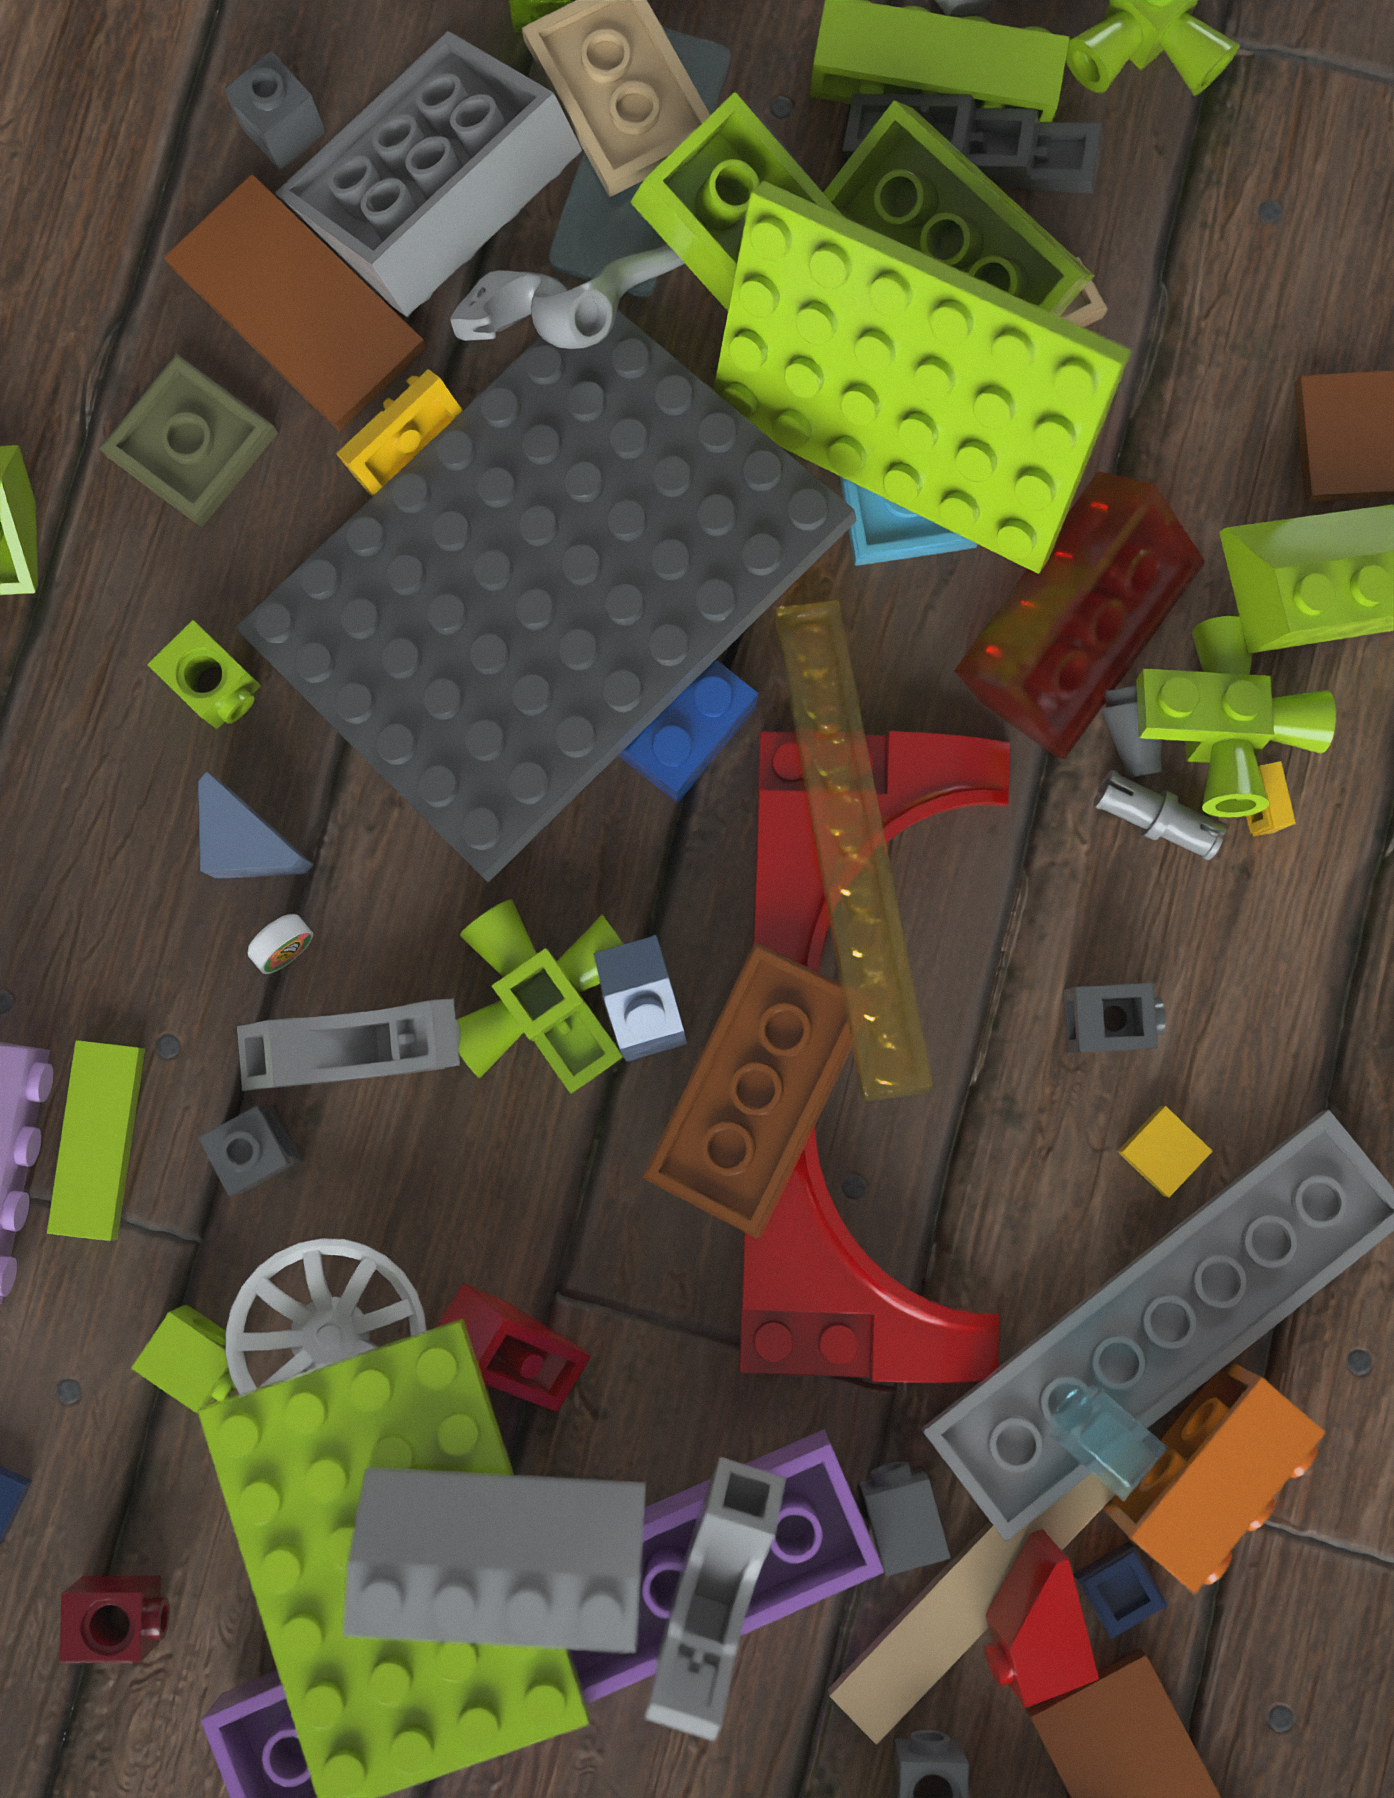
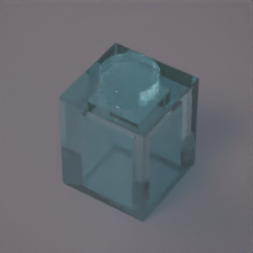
M1092 1384L1085 1393L1080 1389H1076L1064 1399L1052 1418L1058 1425L1049 1434L1123 1501L1168 1448L1105 1391Z

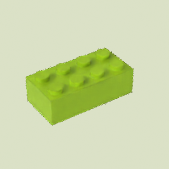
M736 92L644 179L630 202L727 311L730 305L750 194L761 182L766 181L843 217Z
M895 100L823 192L844 218L1057 316H1060L1095 276L917 111Z

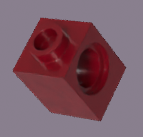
M161 1575L82 1576L61 1593L59 1663L141 1662L160 1643V1639L165 1638L168 1630L170 1605L167 1597H161ZM107 1605L118 1606L125 1611L130 1622L129 1631H120L109 1623L106 1615Z

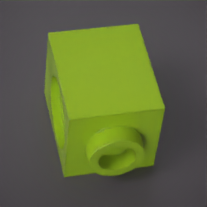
M194 620L147 664L202 719L216 729L224 722L231 724L240 719L254 703L255 697L253 694L261 687ZM221 667L222 679L219 685L210 692L199 693L197 683L200 675L208 668Z
M187 1304L168 1312L131 1367V1369L195 1413L204 1406L213 1403L215 1399L221 1401L229 1398L236 1389L226 1358V1331Z

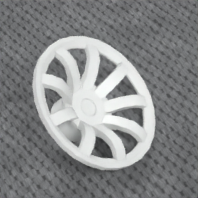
M321 1238L301 1242L276 1253L253 1272L241 1287L231 1307L226 1328V1358L231 1378L239 1394L257 1389L248 1371L244 1351L292 1348V1353L295 1357L260 1386L263 1387L298 1375L305 1369L310 1371L377 1348V1345L369 1341V1331L409 1317L411 1336L427 1331L425 1313L417 1291L405 1273L387 1256L367 1245L350 1240ZM321 1255H342L361 1261L341 1298L331 1296L324 1276ZM301 1259L304 1260L306 1280L312 1302L307 1306L282 1292L269 1280L285 1266ZM375 1270H378L392 1283L402 1301L363 1314L361 1309L357 1307V1304ZM256 1295L272 1308L294 1321L292 1328L273 1332L244 1333L248 1311Z

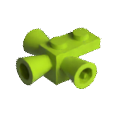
M1108 0L1110 3L1103 21L1069 40L1066 62L1072 74L1084 87L1095 93H1103L1108 89L1129 59L1142 71L1164 50L1192 94L1196 96L1206 89L1227 67L1237 53L1240 44L1192 16L1198 0Z
M1240 616L1215 617L1199 623L1192 630L1193 640L1203 672L1143 669L1137 677L1139 738L1185 741L1186 762L1209 763L1202 806L1203 811L1217 817H1243L1259 813L1269 806V799L1256 755L1270 740L1320 754L1326 752L1332 742L1335 731L1336 706L1334 697L1329 690L1272 698L1270 676L1250 675L1253 653H1248Z
M508 899L491 908L470 923L460 933V937L503 977L492 985L500 997V1001L456 1020L460 1029L458 1052L478 1078H481L523 1033H525L529 1040L535 1042L570 1094H573L624 1058L580 994V992L600 984L593 953L624 945L602 914L558 961L547 948L536 954L513 899Z

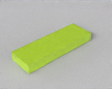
M75 1041L47 1234L105 1241L118 1239L145 1048Z

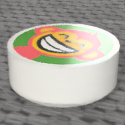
M288 914L271 922L255 936L249 945L248 957L263 974L274 973L291 963L307 948L313 938V932L298 915Z

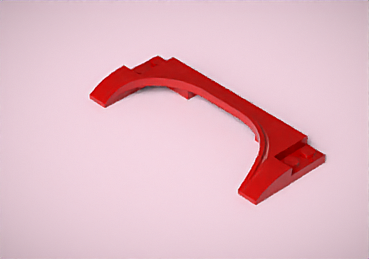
M760 731L753 946L756 942L820 973L824 942L835 909L850 882L876 851L902 831L938 813L967 806L1009 805L1010 742L960 735L889 731L886 736ZM814 1127L762 1237L755 1238L743 1231L739 1372L868 1377L872 1382L946 1383L978 1382L984 1380L998 1368L999 1314L971 1312L951 1308L929 1300L906 1288L885 1273L864 1252L840 1218L827 1190L820 1167Z

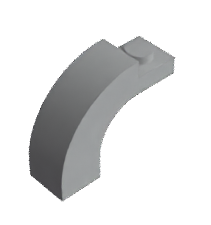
M453 999L430 1000L359 1013L266 1020L237 1026L242 1091L384 1077L460 1066L458 1052L460 1029L455 1019Z
M719 1457L690 1539L669 1610L654 1668L656 1673L645 1719L706 1739L715 1740L722 1724L735 1655L747 1608L759 1571L775 1536L786 1478Z

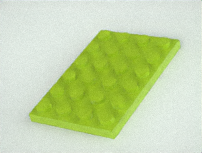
M763 181L750 194L713 391L780 447L1039 574L1050 558L1132 350Z
M464 1319L212 1403L198 1411L317 1798H379L589 1725L591 1714L570 1649L343 1636L348 1559L365 1471L368 1467L514 1475Z

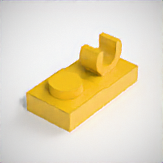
M429 369L420 377L411 376L406 381L410 387L395 401L387 398L383 402L385 410L380 411L336 453L372 497L463 411L441 378Z

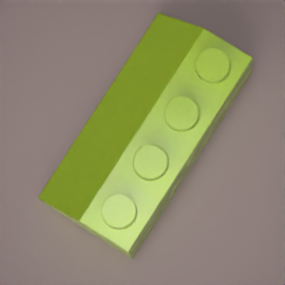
M1394 504L1227 527L1219 532L1249 654L1394 631Z

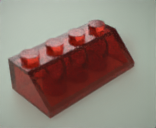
M1098 471L1067 513L1050 558L1041 572L1038 574L1029 569L1025 571L954 669L956 674L985 707L1061 759L1065 760L1105 704L1104 691L1115 690L1205 564L1201 554L1156 485Z

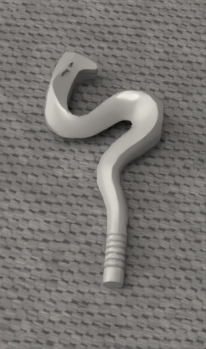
M666 244L653 250L617 259L602 267L589 282L567 290L558 279L544 274L523 271L490 272L479 280L470 293L457 306L450 318L455 336L462 340L496 338L495 332L502 331L532 314L533 324L537 332L548 343L559 348H586L599 343L610 333L617 315L619 300L628 289L685 263Z

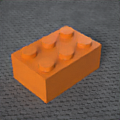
M1230 1362L1194 1392L1146 1451L1151 1458L1102 1509L1136 1544L1190 1591L1196 1594L1204 1583L1206 1585L1212 1584L1223 1575L1232 1560L1231 1549L1247 1530L1254 1531L1258 1529L1269 1518L1275 1507L1274 1496L1290 1477L1296 1478L1302 1475L1312 1465L1318 1454L1316 1444L1326 1432L1262 1377Z

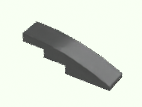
M853 94L842 150L845 157L850 158L895 100L917 111L997 186L1026 190L1094 193L1104 137L1101 123L1040 122L1037 109L976 108L973 95Z

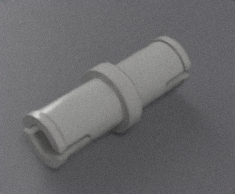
M1114 770L1108 772L1097 791L1102 796L1097 795L1094 799L1093 806L1095 808L1103 809L1141 827L1143 836L1154 841L1162 837L1200 855L1205 860H1210L1216 854L1224 840L1216 836L1218 834L1223 836L1227 831L1226 823L1216 821L1178 803V796L1167 790H1163L1159 794L1119 775Z

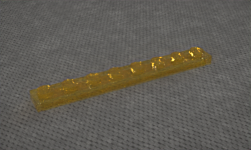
M839 600L776 608L775 623L862 1102L929 1093L933 1087Z

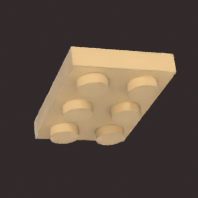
M576 0L522 28L526 46L550 90L554 92L573 132L609 197L643 181L710 116L709 111L647 0Z

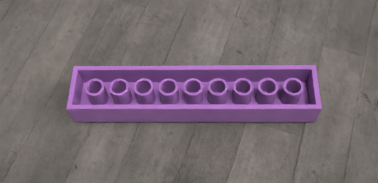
M825 1429L744 1464L784 1477L786 1480L775 1536L759 1571L740 1636L884 1572ZM711 1479L644 1508L635 1652L570 1649L587 1703L656 1673L654 1668L669 1610L690 1539ZM278 1669L221 1693L203 1716L201 1723L230 1798H317Z

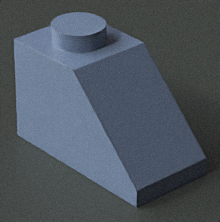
M656 935L593 953L603 997L620 1051L626 1062L687 1045Z

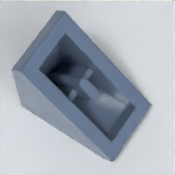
M208 772L198 781L200 872L220 879L306 874L314 864L224 782Z

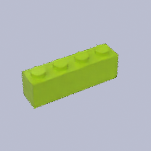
M825 0L813 63L809 97L851 104L853 94L973 95L976 108L1037 109L1040 122H1052L1059 103L1069 37L1052 34L1047 29L1032 26L1022 29L992 24L987 19L978 16L957 18L934 14L919 6L899 8L871 3L869 0Z

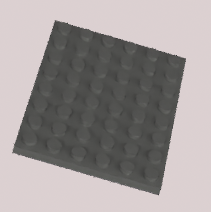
M617 310L613 328L607 337L589 347L576 349L559 348L548 343L542 337L537 339L254 609L236 629L489 882L856 522L855 510Z

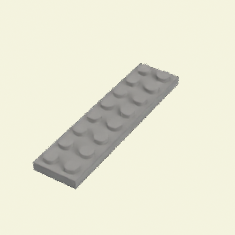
M1321 1111L1000 1365L984 1380L980 1381L922 1427L921 1430L1007 1542L1393 1232V1187L1331 1111Z

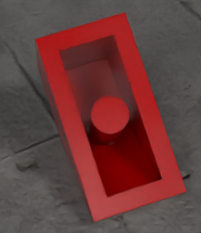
M466 1283L462 1284L436 1326L439 1327L464 1319L484 1384L555 1412L559 1411L591 1358V1355L584 1349L512 1304Z
M1043 1529L1030 1533L985 1615L992 1643L984 1646L989 1668L999 1686L1008 1684L1025 1708L1099 1680L1069 1558Z

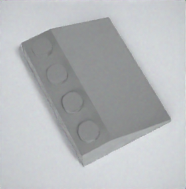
M447 31L274 194L379 297L407 317L419 305L426 302L433 292L463 263L469 261L477 250L506 222L512 220L519 213L520 209L545 185L559 176L564 167L582 151V148L554 92Z

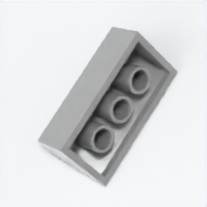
M368 1467L365 1471L348 1559L343 1636L635 1652L646 1483Z

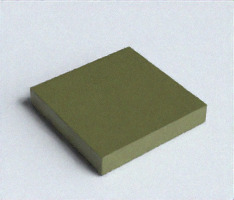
M176 354L100 447V450L106 457L202 528L278 432L272 424Z

